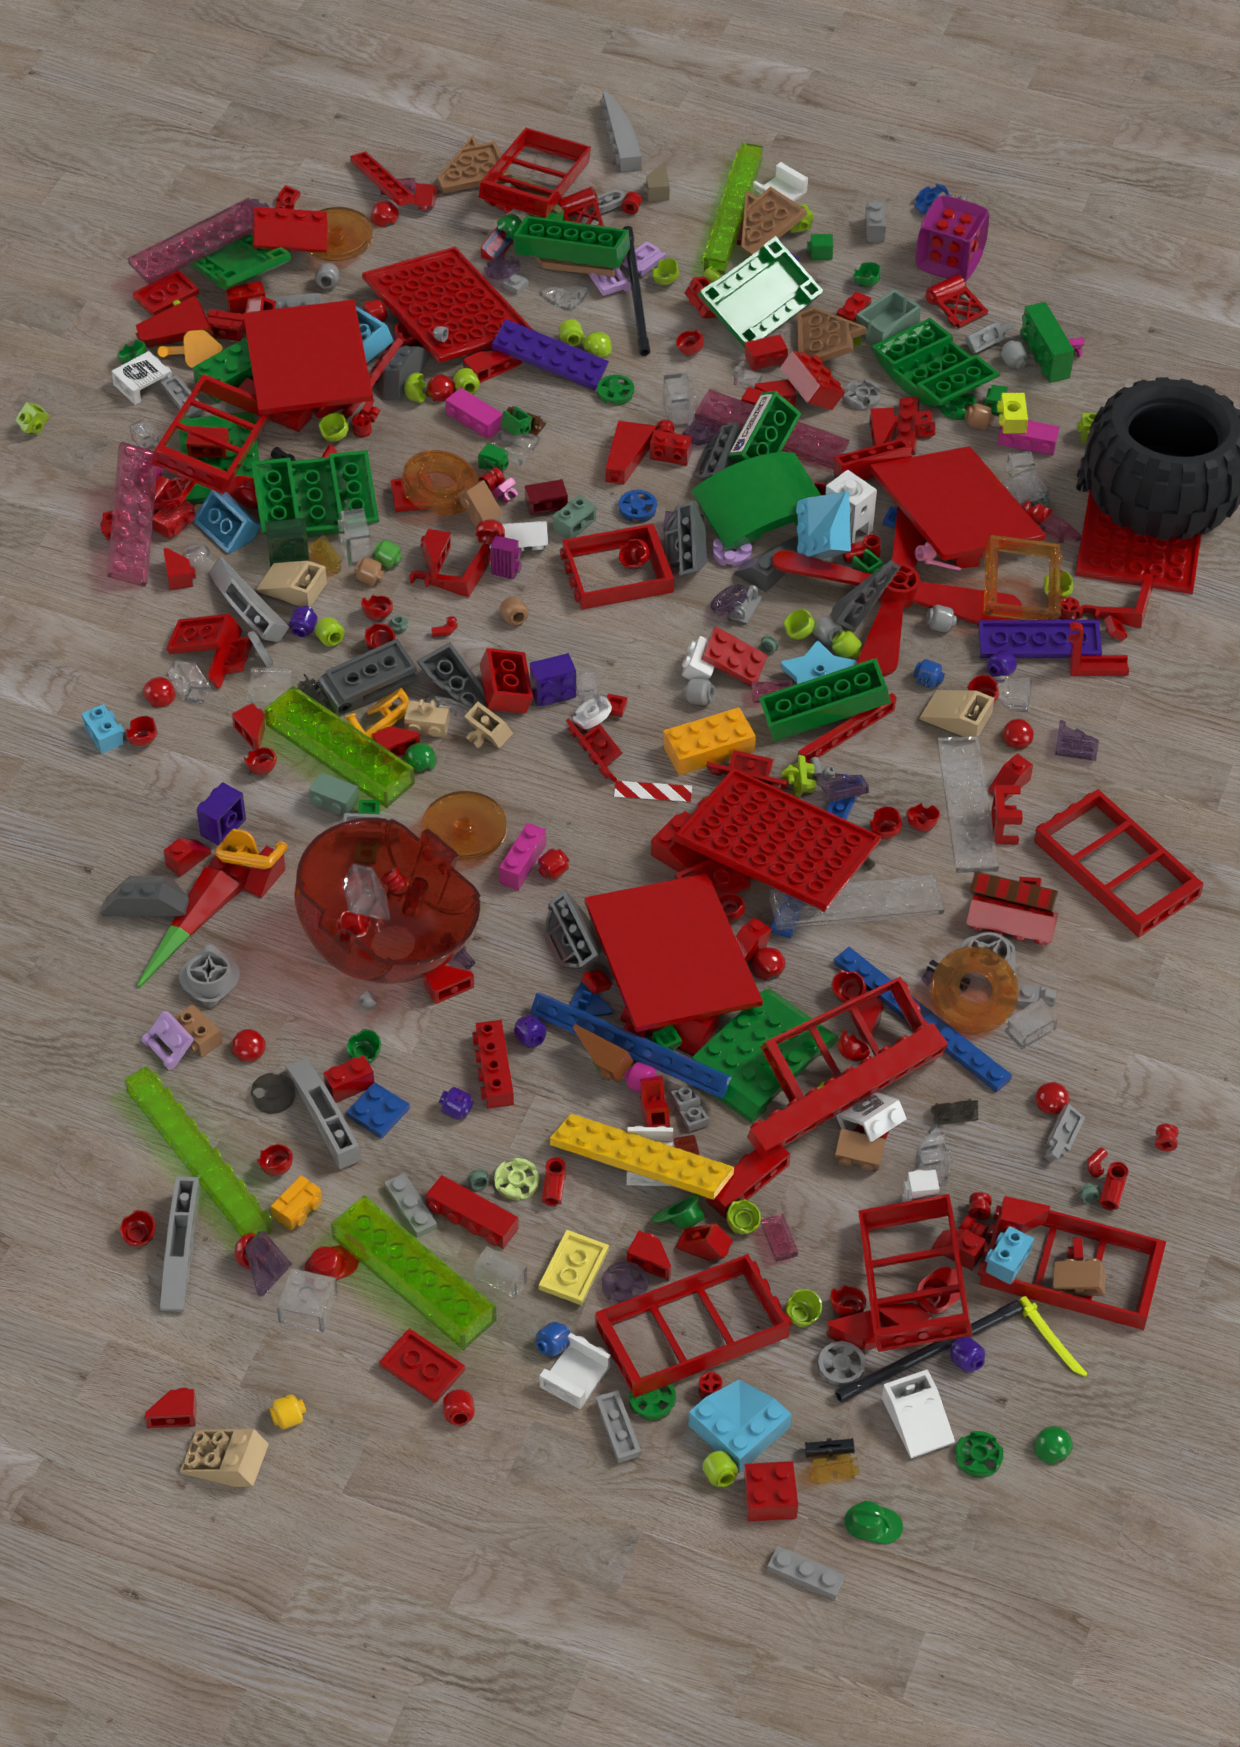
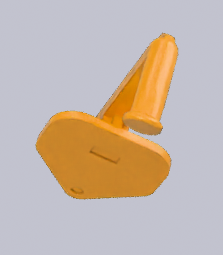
M194 330L185 334L183 346H161L158 348L157 353L160 357L185 354L186 364L193 368L221 352L223 346L206 331Z
M401 687L374 704L366 713L369 715L380 711L383 717L366 731L363 730L357 721L356 713L344 716V718L347 719L348 724L363 744H369L372 742V733L394 725L405 716L409 698ZM398 698L401 704L390 711L391 702Z
M232 829L218 845L215 854L222 862L268 869L288 850V845L280 841L276 843L275 850L268 857L258 855L259 851L253 836L247 831Z

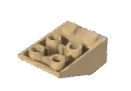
M310 561L274 563L256 588V592L300 607H311L327 584L326 567Z
M936 690L919 719L976 741L992 715L994 698L978 691Z
M255 1429L196 1430L180 1473L232 1487H253L269 1444Z

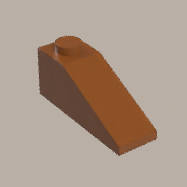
M575 1024L573 1029L600 1071L599 1075L608 1081L612 1079L619 1083L634 1062L628 1051Z

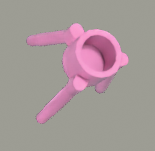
M928 542L925 545L917 546L915 550V557L918 561H925V564H933L952 570H961L960 567L933 560L937 553Z

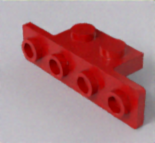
M234 618L221 649L216 650L207 674V678L216 689L221 688L226 674L243 671L253 645L249 636L240 638L242 629Z
M569 718L565 721L570 726L567 730L574 738L578 736L580 740L577 743L585 752L588 750L591 753L588 757L595 765L599 764L601 766L599 769L600 773L605 779L610 777L615 782L617 778L608 768V765L622 755L623 752L601 724H598L583 735Z
M733 750L729 767L712 762L706 763L710 773L716 776L727 775L735 768L780 790L782 788L788 789L787 781L770 777L774 760Z

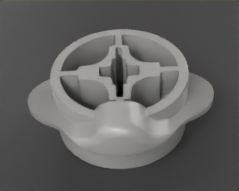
M985 932L968 937L962 943V964L970 974L983 980H995L1000 977L1009 976L1015 971V947L1003 936L997 933ZM974 953H977L978 955L977 960L974 957H972ZM1000 953L1006 956L1004 960L1000 958Z
M209 944L204 946L199 953L182 967L179 976L180 984L204 1006L211 1008L216 1006L222 998L237 986L240 980V970L234 960L230 959L215 946Z

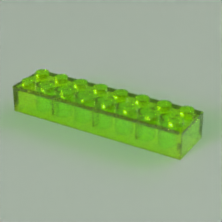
M291 686L264 709L266 725L349 783L358 786L359 790L372 799L380 800V804L385 808H388L415 784L414 768L295 686Z
M362 1196L331 1223L332 1238L462 1350H465L497 1321L496 1306L367 1196Z

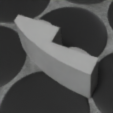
M692 1085L671 1091L676 1108L689 1132L710 1125L709 1118L701 1106L700 1097Z

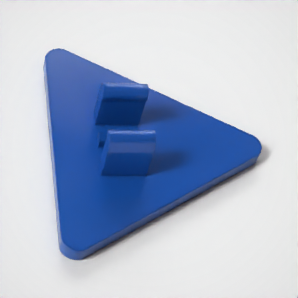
M583 982L580 983L570 1006L595 1017L611 1015L613 1013V1009L598 994H593Z

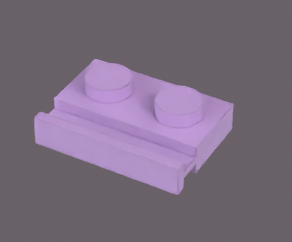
M647 241L635 250L640 276H644L658 265V261L666 259L665 252H660L659 248ZM626 256V257L624 258V263H622V265H624L625 267L628 268V262H627V256Z

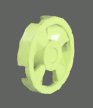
M514 1158L512 1162L501 1163L496 1169L494 1175L495 1188L506 1199L514 1201L525 1200L533 1196L538 1190L540 1176L533 1163L526 1159ZM529 1169L533 1176L526 1177L524 1171ZM509 1184L505 1188L500 1187L501 1185ZM526 1185L529 1187V1192L522 1195L520 1189Z

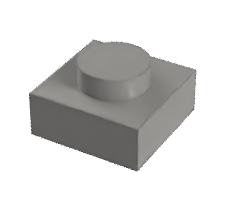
M516 273L510 275L503 282V288L516 295L520 294L528 286V279Z

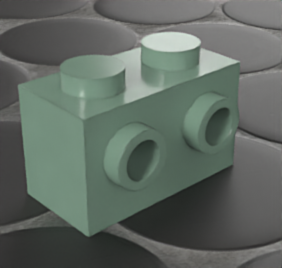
M578 495L554 514L553 530L566 539L575 538L596 520V506Z
M322 772L309 789L311 804L330 810L335 814L344 815L345 813H350L359 800L358 786Z

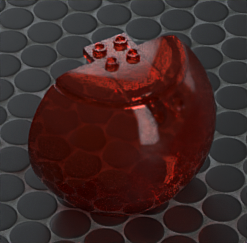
M361 818L330 827L314 838L307 846L299 861L294 898L297 915L304 932L312 945L328 963L340 972L356 979L372 983L396 984L421 979L436 972L461 951L472 935L479 919V898L481 895L470 881L454 869L459 854L429 828L422 831L419 838L405 825L394 819L388 821L385 818ZM397 866L400 869V874L408 878V882L397 892L391 893L389 886L384 884L381 878L387 871ZM361 909L365 915L368 914L371 927H368L367 934L355 938L354 934L349 930H338L337 919L340 918L341 913Z

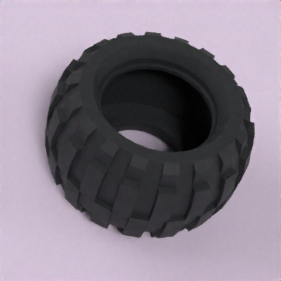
M1161 377L1153 381L1144 379L1134 382L1132 387H1123L1116 394L1108 398L1105 406L1100 407L1090 426L1084 454L1086 485L1088 490H1092V498L1103 514L1112 517V522L1120 527L1126 526L1132 529L1135 534L1156 536L1157 539L1169 540L1170 537H1179L1182 540L1193 538L1194 534H1206L1221 525L1227 517L1230 518L1240 505V409L1233 406L1234 402L1226 395H1219L1215 392L1214 388L1205 384L1198 385L1192 383V380L1182 378L1180 380H1172L1168 377Z

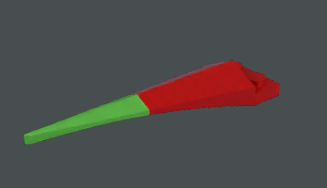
M216 855L214 856L206 868L204 867L188 895L189 904L185 916L175 917L138 981V988H141L194 932L244 889L250 869L242 865L222 862Z

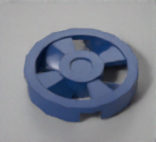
M935 184L936 187L933 188L927 186L918 193L915 198V207L920 214L926 215L940 193L944 192L946 196H950L949 191L944 185Z
M631 490L622 495L619 500V512L622 517L629 521H632L633 518L639 519V522H644L656 514L657 500L647 491ZM639 494H642L645 500L638 498ZM646 506H653L649 512L646 511Z

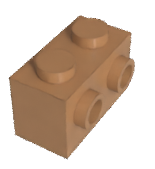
M484 480L474 483L458 494L462 506L466 508L471 522L476 526L481 521L486 519L495 520L503 514Z
M193 1004L174 1017L194 1038V1041L188 1048L192 1053L196 1052L202 1058L222 1044L220 1029Z
M841 1128L834 1160H838L839 1164L845 1166L859 1165L865 1171L872 1172L874 1169L878 1170L886 1139L877 1138L871 1142L866 1134Z
M1088 1258L1085 1261H1075L1073 1259L1055 1261L1054 1290L1075 1296H1105L1106 1269L1101 1261L1094 1258Z

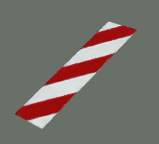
M616 781L614 797L691 802V785Z

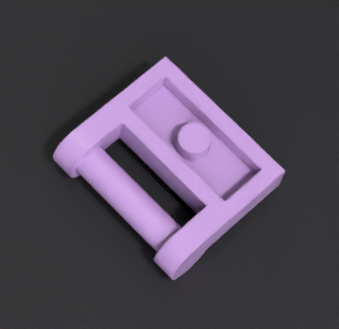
M620 266L618 269L614 268L615 275L619 280L618 282L614 276L588 274L603 296L620 290L629 291L631 289L630 280L622 273Z
M162 1011L150 1031L143 1035L141 1041L160 1057L167 1070H172L177 1066L194 1041V1038L168 1011ZM158 1036L173 1051L171 1056L156 1041Z

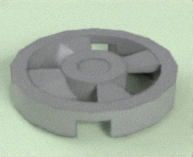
M857 380L848 383L844 389L845 402L857 410H868L880 403V387L872 381L864 380V383H857ZM870 390L875 391L877 395H870ZM870 401L867 406H863V402Z
M252 630L247 633L266 667L272 666L273 661L256 632Z
M844 1341L832 1342L820 1352L818 1359L819 1373L822 1377L824 1376L828 1379V1383L831 1385L842 1387L858 1380L864 1374L866 1364L864 1354L852 1343ZM829 1350L836 1351V1354H837V1355H836V1356H833V1355H832L830 1352H828V1351H829ZM855 1352L859 1356V1360L851 1362L849 1356ZM829 1369H833V1371L830 1374L826 1371ZM850 1370L855 1374L850 1378H846L845 1375Z

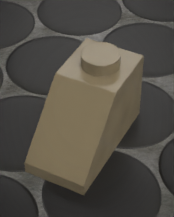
M665 163L659 165L646 176V184H643V193L647 195L648 202L669 200L670 185Z

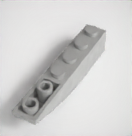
M603 91V98H600V107L604 109V120H607L606 130L610 131L609 141L610 143L613 142L612 153L616 154L615 164L619 165L620 172L641 170L642 156L632 124L616 100L607 91Z
M219 557L209 571V574L221 593L262 639L279 643L289 626L222 557Z
M307 1058L286 1065L294 1085L338 1168L342 1169L359 1162V1145L331 1094Z
M176 1176L166 1241L160 1311L184 1312L201 1198L199 1177Z

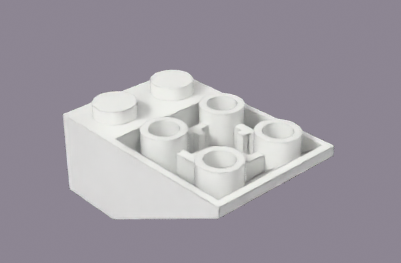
M928 1369L883 1385L882 1400L911 1459L955 1444L938 1389Z

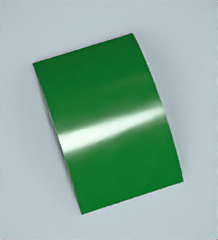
M931 318L871 346L875 357L891 379L911 397L918 396L920 402L931 406H941L1000 377V373L978 355L971 357L953 342V335Z
M368 450L332 453L326 458L291 461L290 458L251 461L261 531L264 535L292 538L318 537L319 534L323 536L339 534L379 522Z
M791 452L769 453L738 462L707 478L691 491L726 551L761 539L763 533L794 522L797 526V501L821 496L796 454Z

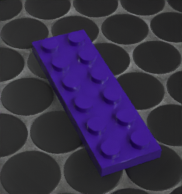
M505 319L491 347L494 350L592 390H596L609 363L605 359Z
M979 620L980 658H990L1001 650L1010 652L1015 658H1069L1072 643L1068 641V635L1078 633V631L1070 630V623L1079 622L1083 625L1084 635L1081 655H1102L1099 620Z

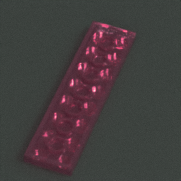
M248 197L129 257L128 264L150 285L252 233L254 207L258 206Z
M709 389L696 410L694 418L719 428L723 425L738 422L741 432L755 405ZM797 421L782 451L795 453L800 458L834 470L833 457L842 455L849 446L850 440Z
M121 442L118 448L107 577L145 587L148 582L157 466L151 464L154 455L153 450Z

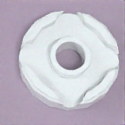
M600 696V699L597 700L591 698L577 708L575 712L577 715L573 716V721L579 729L595 727L608 717L612 706L606 697Z

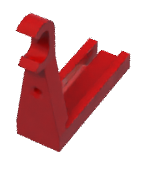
M481 545L462 578L460 576L438 574L436 580H434L429 572L415 570L409 575L410 583H414L416 579H423L425 587L431 584L458 595L470 597L491 562L490 545Z
M1145 573L1134 610L1132 607H1100L1086 604L1079 607V619L1083 617L1084 613L1094 614L1095 620H1099V618L1105 619L1111 615L1124 625L1142 628L1153 588V574Z
M1079 622L1070 623V630L1078 631L1077 634L1068 635V641L1072 643L1069 655L1070 676H1129L1127 655H1081L1084 635L1083 625Z

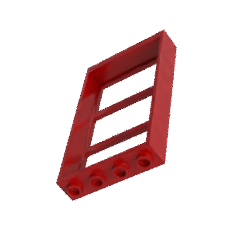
M525 127L480 182L478 198L546 218L589 163L591 146ZM525 147L569 159L576 163L568 173L517 159V156ZM513 163L563 178V180L555 190H550L504 176L503 174ZM500 180L506 183H510L550 196L549 198H545L539 195H535L529 192L505 186L496 182Z
M203 374L155 448L151 464L224 494L270 419L271 414L259 415L255 395ZM200 392H203L258 415L260 418L256 425L197 401L196 398ZM191 406H194L247 428L252 432L242 448L181 422ZM179 429L238 455L226 472L166 447L175 431Z
M1099 789L1086 794L1082 800L1072 803L1063 812L1055 814L1046 823L1038 825L1035 830L1034 842L1138 938L1201 896L1204 883ZM1097 806L1118 826L1072 856L1051 835ZM1122 832H1126L1150 856L1104 885L1079 860ZM1157 860L1183 885L1137 915L1111 890Z
M901 976L766 1041L760 1047L789 1103L796 1098L801 1100L805 1096L778 1048V1044L809 1030L829 1069L837 1079L842 1074L818 1032L817 1025L850 1010L874 1056H876L880 1049L857 1006L888 991H891L913 1033L921 1025H929L922 1017L919 1004L913 1000L910 995L909 986L902 980ZM943 1053L935 1057L934 1059L930 1060L929 1062L923 1064L922 1066L918 1067L917 1069L937 1060L939 1057L943 1055Z
M950 1194L858 1210L873 1333L878 1352L973 1335ZM948 1216L952 1246L872 1260L870 1230ZM954 1254L958 1284L877 1299L874 1268ZM960 1292L962 1314L881 1328L879 1307Z
M997 1205L994 1218L997 1219L996 1225L991 1224L988 1237L992 1239L990 1243L986 1242L983 1251V1256L985 1257L990 1249L995 1250L997 1246L995 1243L1001 1233L997 1229L1002 1205ZM1050 1210L1047 1221L1041 1224L1042 1226L1049 1227L1050 1230L1035 1284L1014 1279L1010 1285L986 1273L988 1263L980 1261L977 1275L981 1276L979 1284L981 1286L1021 1297L1027 1296L1028 1299L1144 1330L1167 1241ZM1057 1230L1100 1241L1095 1259L1101 1262L1107 1243L1150 1255L1135 1312L1093 1301V1296L1082 1298L1042 1287Z
M749 1254L595 1312V1327L634 1398L789 1337V1327H791V1320L788 1314L782 1312L778 1297L772 1295L768 1280L762 1278L757 1262H753ZM744 1275L773 1327L734 1342L705 1289ZM697 1293L727 1345L687 1360L658 1307ZM651 1311L679 1363L641 1378L612 1325Z

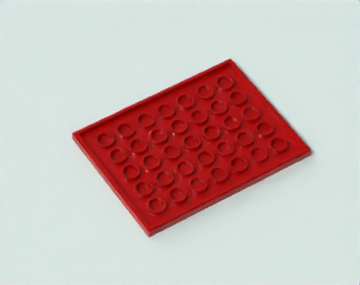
M456 247L362 273V279L438 363L491 348L505 319L532 329ZM443 326L448 328V337L445 342L438 341L433 337V330L436 327Z
M354 299L243 313L259 415L373 401Z
M970 446L870 464L869 471L943 561L1044 541L1046 538L1043 530Z
M1090 489L1075 576L1142 586L1145 573L1153 574V588L1193 594L1202 534H1194L1193 538L1182 540L1179 537H1170L1169 540L1157 539L1156 536L1135 534L1132 529L1126 526L1120 527L1112 522V517L1103 514L1093 500L1092 490Z
M733 768L674 836V841L826 912L878 846L881 836Z
M708 873L585 897L584 903L636 1032L763 1005L762 997Z

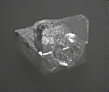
M742 360L732 371L734 385L747 389L748 386L754 388V384L760 383L762 380V374L746 370L745 361Z

